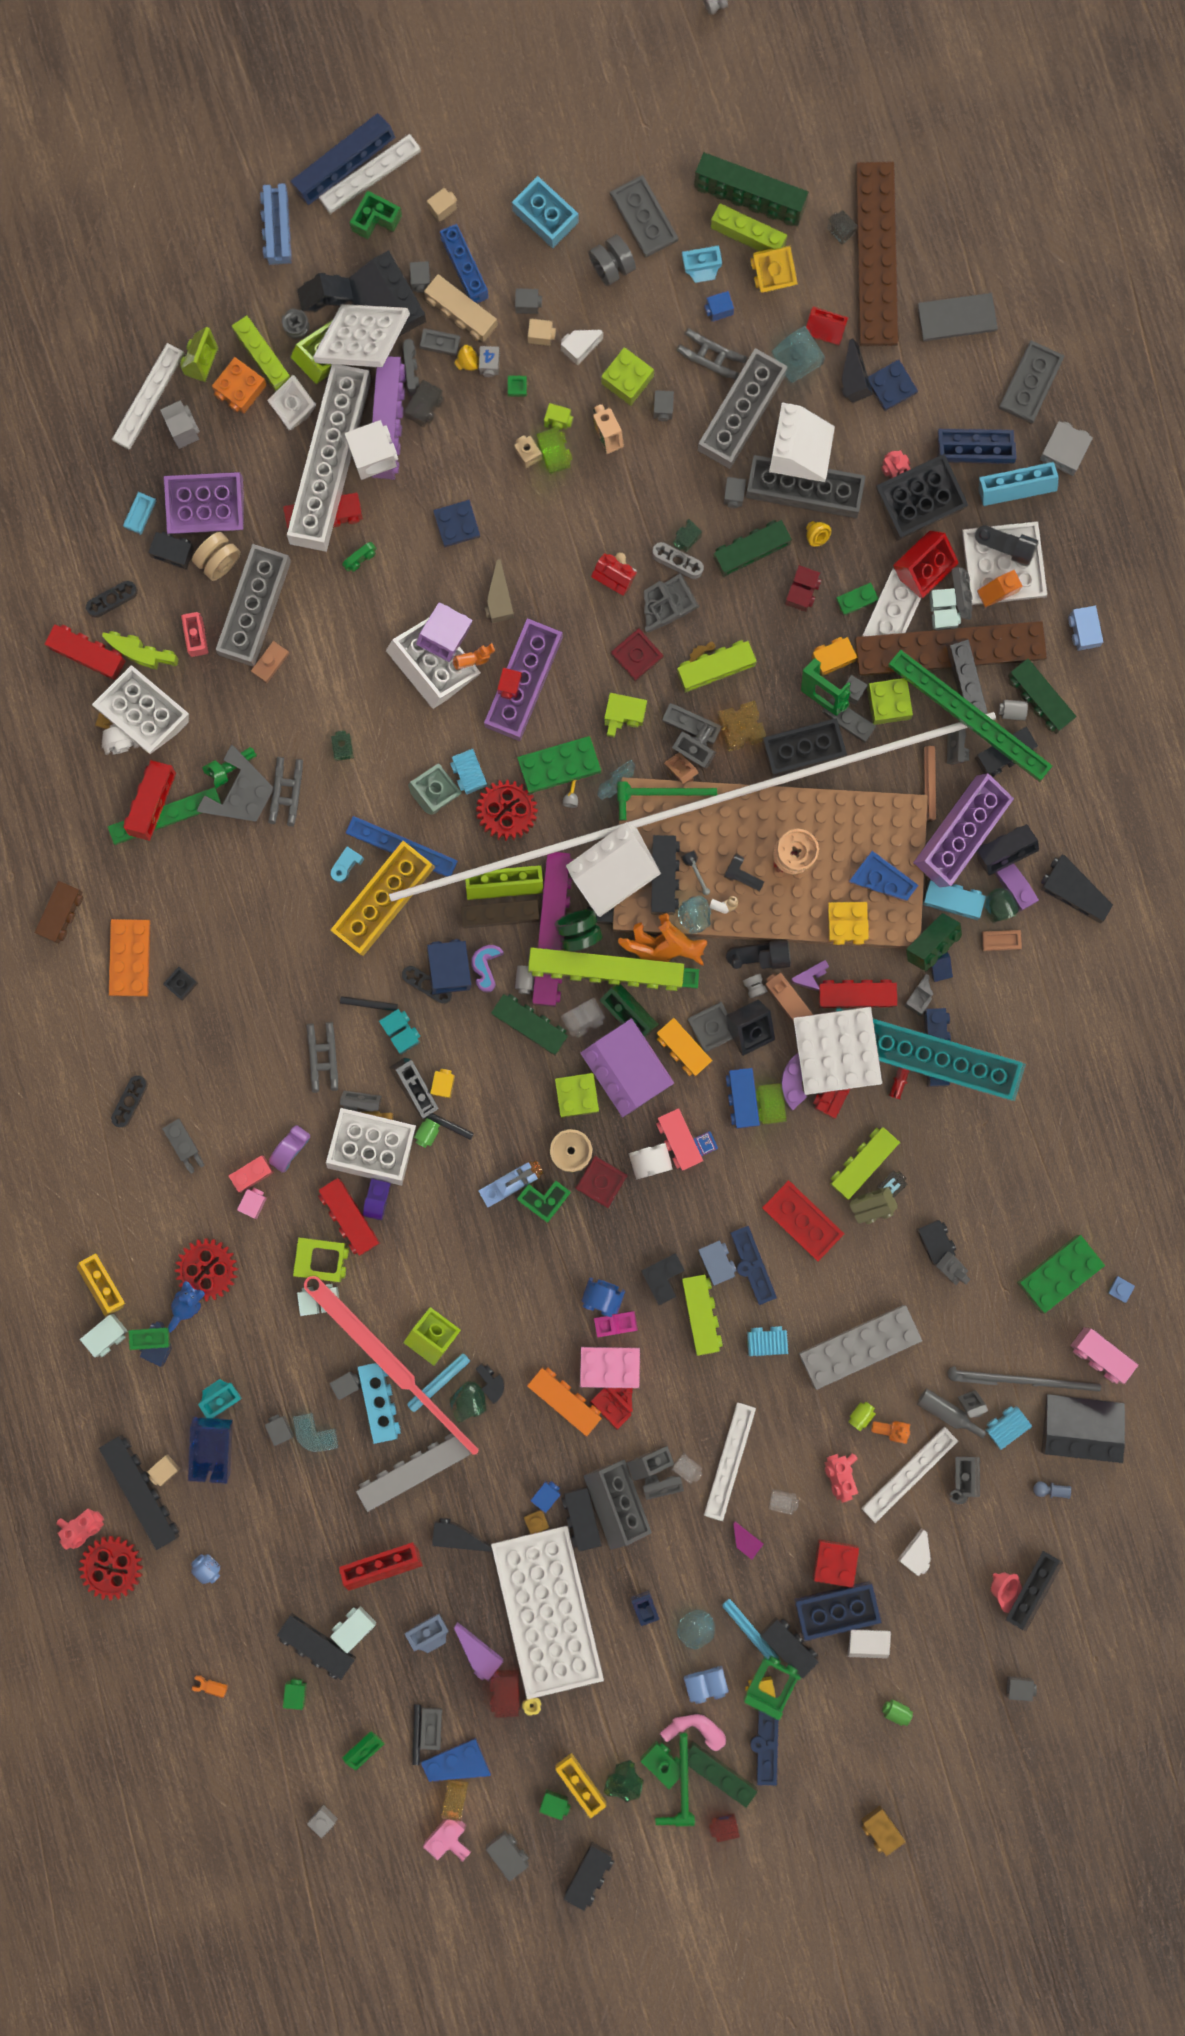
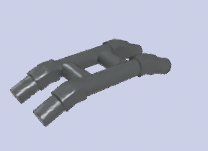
M687 328L685 335L702 346L698 354L681 344L678 345L676 351L688 360L694 361L723 377L736 380L738 372L725 368L721 364L725 357L735 362L745 363L747 356L728 350ZM708 349L719 353L714 363L704 358Z
M279 756L276 761L274 789L268 823H276L279 804L289 805L287 825L293 827L298 811L303 759H296L293 780L283 778L284 757ZM281 786L293 787L291 798L280 797Z
M333 1022L325 1023L327 1044H316L314 1024L306 1025L311 1090L313 1093L319 1092L318 1071L330 1070L331 1090H338ZM328 1051L329 1063H318L317 1052Z

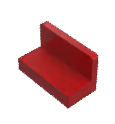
M812 307L804 334L840 345L848 317Z

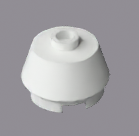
M115 724L110 725V728L103 731L102 748H104L105 755H108L110 751L113 754L127 752L131 746H134V748L139 747L135 741Z

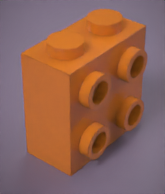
M234 357L212 385V388L215 392L214 395L219 400H226L230 403L229 407L235 412L240 411L245 414L267 384L263 377Z

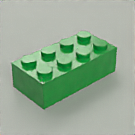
M1076 1235L1020 1279L1017 1284L1039 1312L1045 1314L1101 1270L1105 1264L1082 1235Z

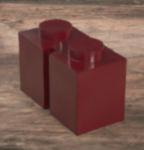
M799 565L785 605L807 612L808 607L812 608L815 597L812 596L814 589L818 590L822 579H819L820 572Z

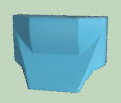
M719 246L682 252L685 272L693 278L695 283L715 279L718 269L722 266Z

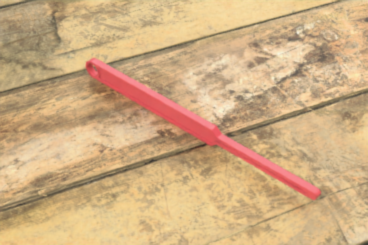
M308 1277L304 1282V1288L314 1300L401 1389H410L472 1454L476 1455L479 1451L478 1448L415 1384V1376L318 1277ZM310 1279H316L319 1282V1288L316 1291H310L307 1288V1282Z

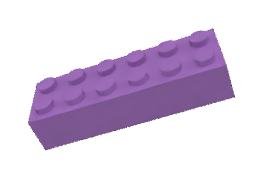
M388 356L383 367H377L372 423L381 420L383 426L387 425L392 440L391 443L394 444L397 455H400L398 437L402 435V425H400L399 418L403 419L401 400H404L405 397L403 382H406L405 364H402L400 357ZM398 460L395 461L397 467L373 475L372 478L395 479V473H399Z
M527 618L507 666V669L522 672L517 698H502L497 690L484 722L485 728L521 741L563 639V632Z
M988 773L977 775L913 863L938 887L952 886L1014 798Z

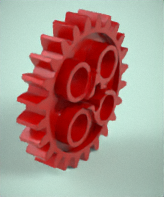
M507 779L503 785L501 780H499L498 786L491 783V789L485 787V793H480L481 799L477 800V804L480 806L476 807V812L480 813L476 818L482 819L479 824L480 826L486 825L484 832L491 831L490 837L497 834V840L504 836L505 841H507L508 837L511 836L514 841L516 835L522 838L523 832L529 833L528 827L533 828L534 824L531 821H536L537 819L534 815L538 812V809L534 808L537 802H531L534 795L528 796L527 789L525 791L522 790L523 784L517 787L516 781H514L510 785ZM508 794L512 799L507 801L502 796ZM516 799L519 800V802L515 803V804L511 807L510 812H509V811H506V812L502 815L504 809L507 810V809L513 804V802H514ZM496 807L498 812L492 813L488 808ZM522 808L525 813L518 814L515 809ZM500 815H502L501 818H500L497 822L494 821V819H496V818H498ZM503 820H508V821H510V822H511V826H508V827H507V826H504V825L502 824V821H503Z
M208 1238L204 1239L203 1244L200 1240H197V1246L189 1243L191 1249L183 1248L186 1254H179L178 1256L182 1261L176 1262L180 1266V1269L175 1270V1272L180 1273L176 1280H182L179 1287H182L185 1281L189 1282L195 1290L204 1291L205 1301H209L210 1296L213 1300H217V1294L224 1297L223 1290L230 1292L228 1285L234 1286L235 1283L231 1280L232 1278H238L237 1275L233 1274V1271L239 1270V1268L233 1267V1264L238 1262L237 1260H231L234 1253L228 1254L227 1252L230 1247L227 1246L223 1249V1242L216 1245V1239H213L210 1244ZM204 1251H209L211 1254V1259L208 1262L202 1259ZM219 1257V1260L209 1268L210 1274L205 1273L195 1283L194 1280L204 1272L205 1269L203 1267L210 1266L214 1259ZM219 1264L225 1267V1272L222 1275L216 1272V1267ZM191 1265H195L198 1269L197 1274L194 1276L189 1273ZM205 1278L211 1280L212 1284L209 1289H205L202 1285Z
M113 1535L109 1536L108 1541L104 1536L101 1538V1543L98 1540L94 1541L95 1547L93 1545L88 1546L90 1552H83L86 1559L80 1560L84 1564V1566L79 1568L80 1571H84L80 1578H86L83 1586L90 1585L88 1592L93 1589L95 1590L94 1597L101 1593L102 1600L107 1595L110 1601L113 1600L114 1595H116L117 1599H120L121 1593L127 1596L129 1594L127 1589L133 1591L135 1590L133 1584L138 1585L140 1583L136 1577L143 1576L142 1573L138 1572V1570L144 1568L143 1565H138V1562L143 1558L136 1557L140 1551H133L132 1549L135 1544L128 1546V1539L122 1543L121 1536L117 1537L116 1541H114ZM101 1551L108 1553L109 1558L107 1561L101 1559ZM120 1556L127 1558L126 1566L119 1563ZM95 1562L104 1566H109L112 1563L113 1568L125 1569L128 1571V1573H124L119 1570H114L110 1572V1568L103 1566H95ZM96 1570L103 1572V1580L96 1578ZM115 1575L122 1577L123 1582L121 1585L114 1582Z

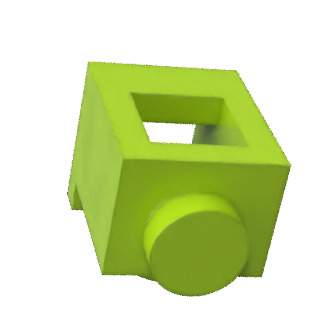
M549 403L544 418V427H548L550 424L553 428L559 430L562 428L567 429V427L571 428L574 418L571 416V409Z

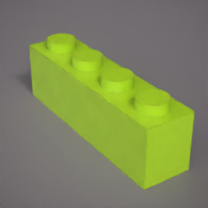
M720 203L711 220V229L758 251L782 248L786 244L787 234Z
M245 316L232 325L233 331L273 389L277 391L290 379V375L249 317Z
M741 640L732 644L733 647L728 649L725 647L717 649L715 654L709 656L704 654L699 656L694 662L685 661L681 663L680 667L677 668V673L685 693L756 666L757 661L749 641L743 642Z
M541 865L498 869L465 879L467 900L543 893Z
M884 1127L880 1129L875 1128L869 1135L871 1137L867 1144L863 1142L856 1150L859 1153L854 1158L850 1156L843 1164L845 1168L841 1172L837 1171L830 1178L832 1180L830 1185L846 1200L853 1196L899 1145L900 1142Z
M705 1274L682 1278L696 1355L720 1352L719 1347L723 1345L721 1335L716 1333V1328L719 1327L717 1316H713L712 1309L715 1308L714 1298L709 1297L708 1290L712 1289L710 1278H706Z

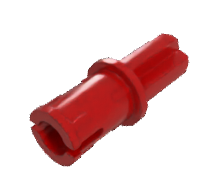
M898 1068L896 1077H893L894 1082L888 1096L893 1098L895 1096L896 1099H901L904 1086L908 1083L906 1080L910 1070Z

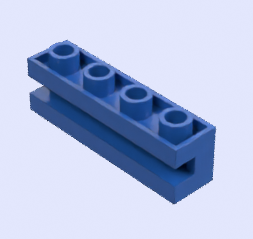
M455 224L441 230V241L467 296L475 303L488 299V289L458 225Z

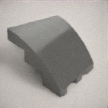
M678 574L665 583L659 581L644 590L645 630L647 633L654 631L699 607L682 574Z

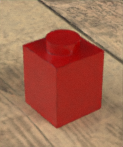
M507 668L502 669L497 689L498 694H501L502 698H517L522 672Z

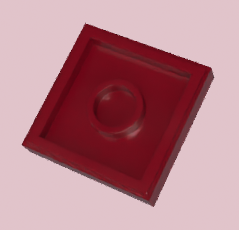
M640 628L610 652L635 682L664 657Z
M594 1156L575 1189L609 1208L628 1175Z

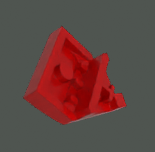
M603 1388L590 1401L616 1430L627 1421L633 1412L632 1388Z

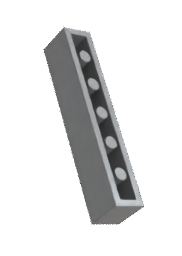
M451 1433L444 1437L446 1441L441 1444L437 1441L427 1447L428 1451L423 1454L419 1451L410 1456L412 1460L406 1463L402 1460L393 1466L394 1470L389 1473L387 1470H384L376 1475V1480L370 1482L368 1479L359 1484L360 1489L356 1492L365 1509L369 1512L464 1459L471 1452Z

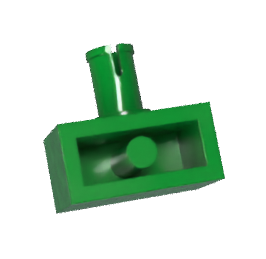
M656 1740L640 1757V1762L670 1789L680 1778V1758L677 1756L674 1758L669 1753L671 1751L669 1747L663 1742L660 1744Z

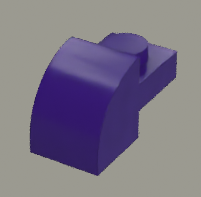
M371 1179L363 1210L364 1217L383 1220L391 1183Z

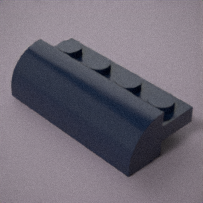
M938 429L937 457L945 454L949 463L1014 464L1016 462L1014 430Z

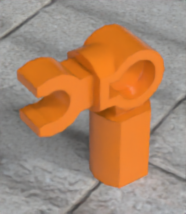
M492 643L487 647L483 645L473 653L469 652L455 656L452 659L455 669L470 667L475 663L476 665H482L488 662L490 654L495 652Z

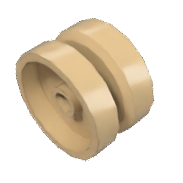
M217 532L207 538L199 546L192 558V562L199 569H204V574L211 581H215L225 575L237 562L241 553L234 544H228L229 540L222 532Z
M569 1129L562 1131L554 1137L551 1143L550 1154L552 1161L565 1172L581 1171L592 1158L591 1142L584 1133L578 1130ZM573 1147L575 1153L569 1154L568 1148Z

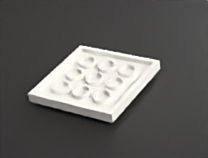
M341 305L313 356L315 363L383 367L410 314L408 308Z
M1038 522L992 526L994 529L1019 538L1021 534L1039 540L1036 552L1028 567L1011 561L1012 556L979 544L975 539V532L978 528L962 530L966 569L970 577L968 584L973 596L972 605L983 604L977 592L978 589L1014 569L1023 587L1020 592L999 602L1047 596Z
M871 1007L793 1018L805 1095L882 1084Z

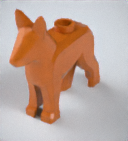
M667 913L659 916L661 921L659 930L662 934L656 939L643 931L644 925L642 922L634 925L635 940H629L628 938L618 939L620 946L626 951L636 954L640 959L669 962L672 958L683 956L695 960L702 966L704 965L700 956L704 955L703 951L707 946V941L704 939L690 940L669 921Z

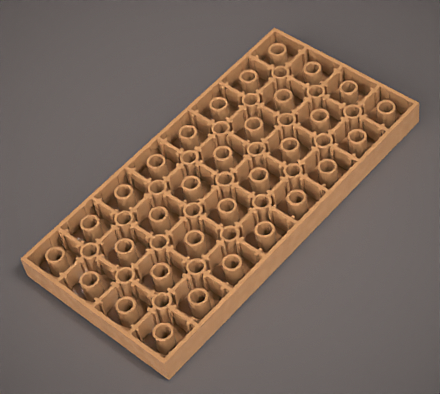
M622 778V781L628 782L631 788H717V795L750 786L691 781L682 784L680 781ZM773 786L636 828L651 856L653 835L676 836V841H680V852H676V860H679V872L675 874V879H679V891H675V898H679V910H675L674 915H669V921L686 936L758 941L787 940L793 943L833 945V942H829L828 903L867 902L869 940L864 941L863 945H853V942H845L844 946L907 949L921 935L924 872L913 862L925 847L928 795ZM631 796L628 802H626L627 820L619 821V825L713 796ZM801 829L811 833L817 840L819 847L818 857L814 864L799 874L793 875L785 872L782 873L781 871L778 873L777 868L773 867V851L778 840L790 830ZM695 850L698 857L695 865L706 888L710 889L709 895L703 894V888L692 866L685 865L681 856ZM871 851L919 885L907 901L849 883ZM735 853L744 857L740 867L741 870L765 881L760 892L735 879L730 881L724 878L725 872ZM652 881L614 907L613 932L634 933V925L642 922L645 933L662 934L659 930L661 926L660 915L651 914ZM731 896H735L738 899L736 909L727 914L709 908L712 899L719 902H724Z

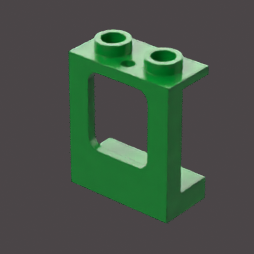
M814 658L802 672L801 692L837 716L849 706L851 683L848 682L841 690L820 676L821 662ZM816 685L835 698L834 705L815 693Z
M764 1656L743 1701L780 1721L785 1704L797 1680H800L801 1677L797 1673L798 1670L790 1665L786 1668L780 1664L781 1661L773 1656L767 1658ZM770 1665L789 1674V1678L778 1698L759 1689V1684Z

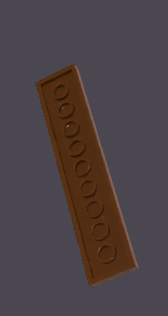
M857 162L860 346H897L894 162Z
M1043 621L856 637L859 676L896 673L888 665L900 650L927 670L952 668L945 643L961 638L969 639L975 666L1024 662L1028 658L1030 661L1046 660Z

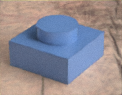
M1116 1276L1108 1294L1126 1303L1135 1286Z

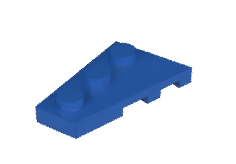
M871 851L849 881V883L903 901H907L919 886L873 851Z
M476 1738L421 1762L428 1781L491 1776Z

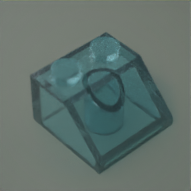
M806 326L788 335L772 350L775 359L788 366L786 376L791 383L824 363L825 356Z

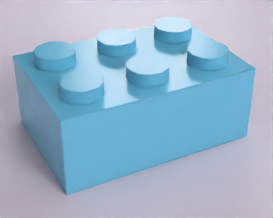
M539 176L512 201L513 212L552 248L579 222L578 213Z

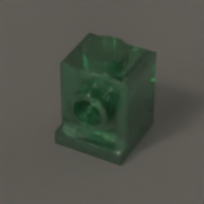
M688 519L686 527L682 526L676 532L673 544L679 550L683 549L687 552L702 537V531Z
M346 731L335 732V736H331L335 760L341 761L355 758L351 734H346ZM344 741V742H345V746L340 747V746L338 745L339 742Z

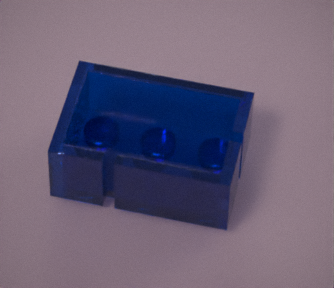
M193 1418L190 1425L188 1481L206 1482L209 1471H213L210 1483H228L231 1475L233 1420Z

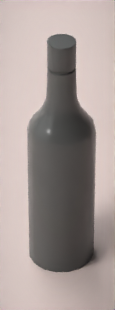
M927 1388L920 1396L917 1405L956 1429H967L982 1439L986 1435V1431L973 1424L963 1410Z

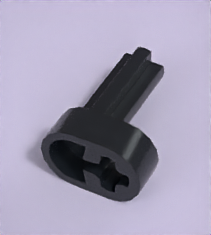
M735 853L725 872L724 878L730 881L735 879L760 892L765 881L741 870L740 867L744 857Z

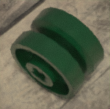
M584 909L562 916L555 922L557 933L562 936L560 942L564 951L581 950L596 944L603 938L600 927L595 925L598 921L594 910Z

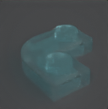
M629 760L610 774L612 776L611 780L600 784L597 795L601 800L616 794L617 782L622 781V778H631L634 775L635 764L632 760Z
M313 1413L293 1417L297 1440L305 1449L311 1452H320L339 1448L336 1429L316 1432Z

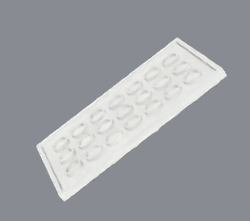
M568 1526L492 1543L491 1546L527 1699L604 1681Z

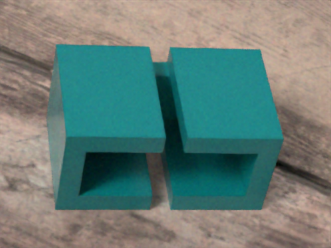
M397 1009L379 1022L389 1037L406 1027L405 1030L391 1038L399 1054H403L419 1044L418 1038L421 1036L415 1027L411 1029L408 1022L410 1019L406 1012L403 1011L401 1013Z

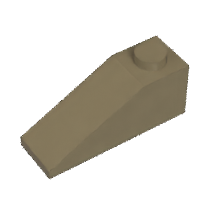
M501 559L496 561L487 599L488 607H485L487 618H491L492 623L514 618Z

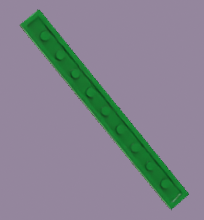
M902 650L889 663L888 666L1037 781L1041 782L1052 768L1049 762Z

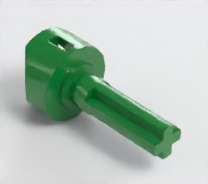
M251 747L241 752L248 761L257 756ZM213 760L203 766L202 770L204 774L214 779V786L217 789L228 782L227 773H230L237 767L228 762L220 764Z

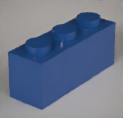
M753 1068L729 1071V1075H726L727 1087L731 1088L728 1101L729 1106H733L734 1113L730 1114L731 1124L735 1125L736 1129L759 1126Z

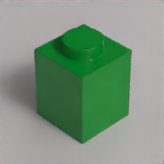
M292 1678L291 1681H287L285 1684L283 1708L303 1710L305 1707L307 1683L302 1682V1679Z
M546 1789L539 1812L562 1820L563 1815H568L571 1804H568L569 1797Z

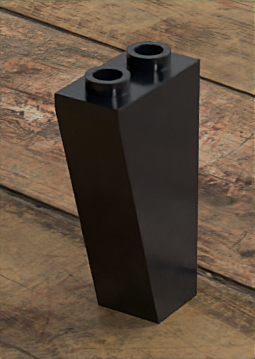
M1062 854L1059 858L1055 857L1050 865L1052 868L1049 874L1046 873L1040 882L1043 884L1040 890L1100 924L1104 922L1113 904L1065 855Z

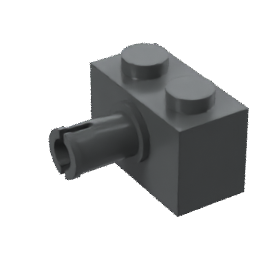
M704 722L698 735L694 738L685 732H681L672 748L707 769L717 753L706 746L708 738L715 729Z

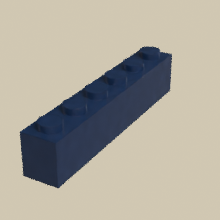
M379 113L374 115L293 178L290 182L295 192L309 206L396 137L391 126Z

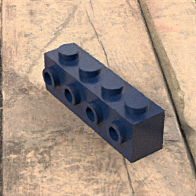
M946 1008L924 1010L925 1034L951 1041V1034L947 1032V1024H950V1015L946 1013ZM927 1075V1087H947L950 1085L948 1081Z

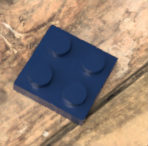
M900 360L868 376L871 389L884 411L918 393L917 388Z
M470 500L433 510L444 547L481 537Z

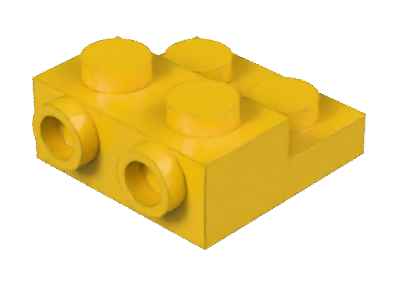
M791 246L753 253L754 258H750L752 269L757 271V277H754L756 288H760L761 293L798 285Z
M867 902L828 903L829 942H833V945H845V942H853V945H863L864 941L869 940Z

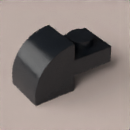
M482 1363L476 1368L487 1383L482 1390L491 1402L495 1404L503 1395L505 1382L501 1373L494 1378L492 1376L494 1371L488 1364L484 1366Z

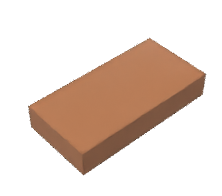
M1021 930L982 932L983 951L1021 950Z

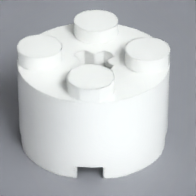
M666 1143L629 1153L636 1179L673 1169Z

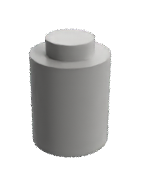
M1004 700L1003 703L999 704L998 714L1002 715V719L1025 721L1028 703L1026 701Z
M517 966L515 989L519 990L518 993L530 994V991H534L535 977L532 976V973H528V966Z

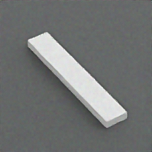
M409 134L319 197V200L330 214L421 152V148Z
M168 343L166 344L112 438L113 442L130 450L184 356L183 351Z
M738 1402L736 1404L704 1516L720 1521L724 1519L756 1410L754 1407Z
M943 1427L861 1509L876 1523L958 1440Z

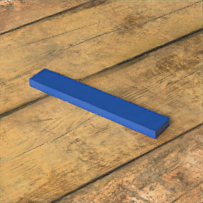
M355 816L352 817L346 831L347 835L391 854L404 841L435 866L434 872L445 877L453 874L458 860Z

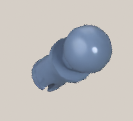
M1037 1482L1033 1487V1492L1038 1497H1044L1049 1494L1050 1498L1061 1497L1070 1499L1071 1486L1054 1485V1483L1047 1486L1044 1482Z

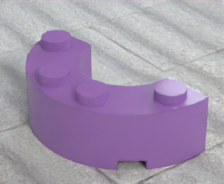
M799 1052L787 1063L781 1077L782 1097L790 1111H793L807 1097L802 1089Z

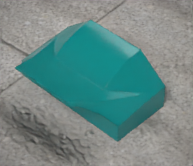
M219 1379L202 1390V1400L198 1405L209 1421L242 1398L232 1383H226Z

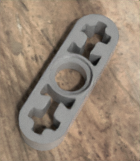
M657 543L653 547L652 557L655 561L692 579H697L702 575L704 567L701 561L665 543ZM663 549L664 554L658 555V551ZM674 557H680L682 558L683 563L680 565H676L673 563L672 559ZM694 566H697L698 569L695 572H692V568H694Z

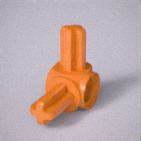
M874 1421L871 1432L887 1435L891 1441L907 1444L911 1424L893 1421L891 1424Z

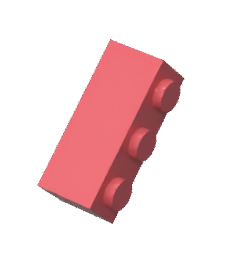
M679 1108L659 1117V1122L656 1123L660 1134L664 1133L667 1138L664 1143H666L668 1151L672 1150L675 1157L672 1160L676 1168H681V1171L703 1162Z

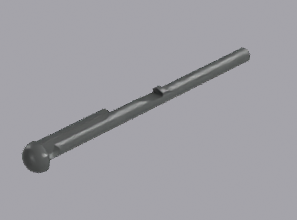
M956 1366L949 1368L947 1372L950 1380L990 1385H997V1382L1032 1384L1034 1387L1048 1386L1101 1391V1384L960 1371L956 1370Z

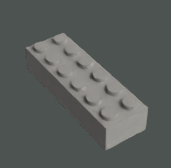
M755 348L698 444V451L730 469L783 381L788 366Z
M252 544L216 647V652L219 656L255 666L291 563L289 555Z
M902 1305L798 1354L814 1389L817 1390L921 1342L922 1339L907 1306Z

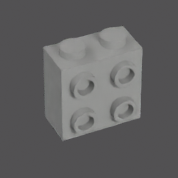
M1059 421L1039 460L1045 463L1054 462L1057 469L1074 476L1093 437L1089 436V433L1084 430H1077L1072 428L1071 424Z

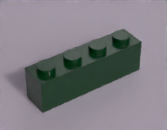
M773 520L761 530L757 528L751 531L749 536L745 538H736L732 541L733 544L727 547L726 545L718 547L715 550L716 552H714L713 558L722 576L725 577L791 545L792 539L783 521L777 522Z
M1029 658L1008 675L1009 683L1014 688L1019 689L1023 700L1027 703L1029 702L1034 707V713L1039 718H1043L1046 722L1045 726L1050 732L1057 734L1077 717Z
M503 994L491 1014L556 1056L568 1038V1035L565 1034L567 1031L559 1025L554 1027L549 1024L551 1020L541 1014L540 1017L533 1013L535 1010L525 1004L523 1007L518 1004V999L513 995L509 994L506 996Z
M694 1741L688 1746V1767L747 1808L758 1792L756 1786Z

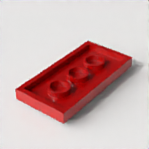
M789 1180L762 1207L817 1262L844 1235Z

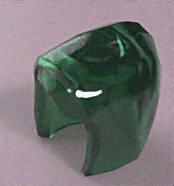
M1005 888L992 890L985 901L986 915L993 924L998 921L1011 919L1019 911L1017 901L1012 892Z
M467 1381L463 1383L449 1398L451 1409L459 1423L472 1416L477 1417L487 1411L484 1392L476 1382Z

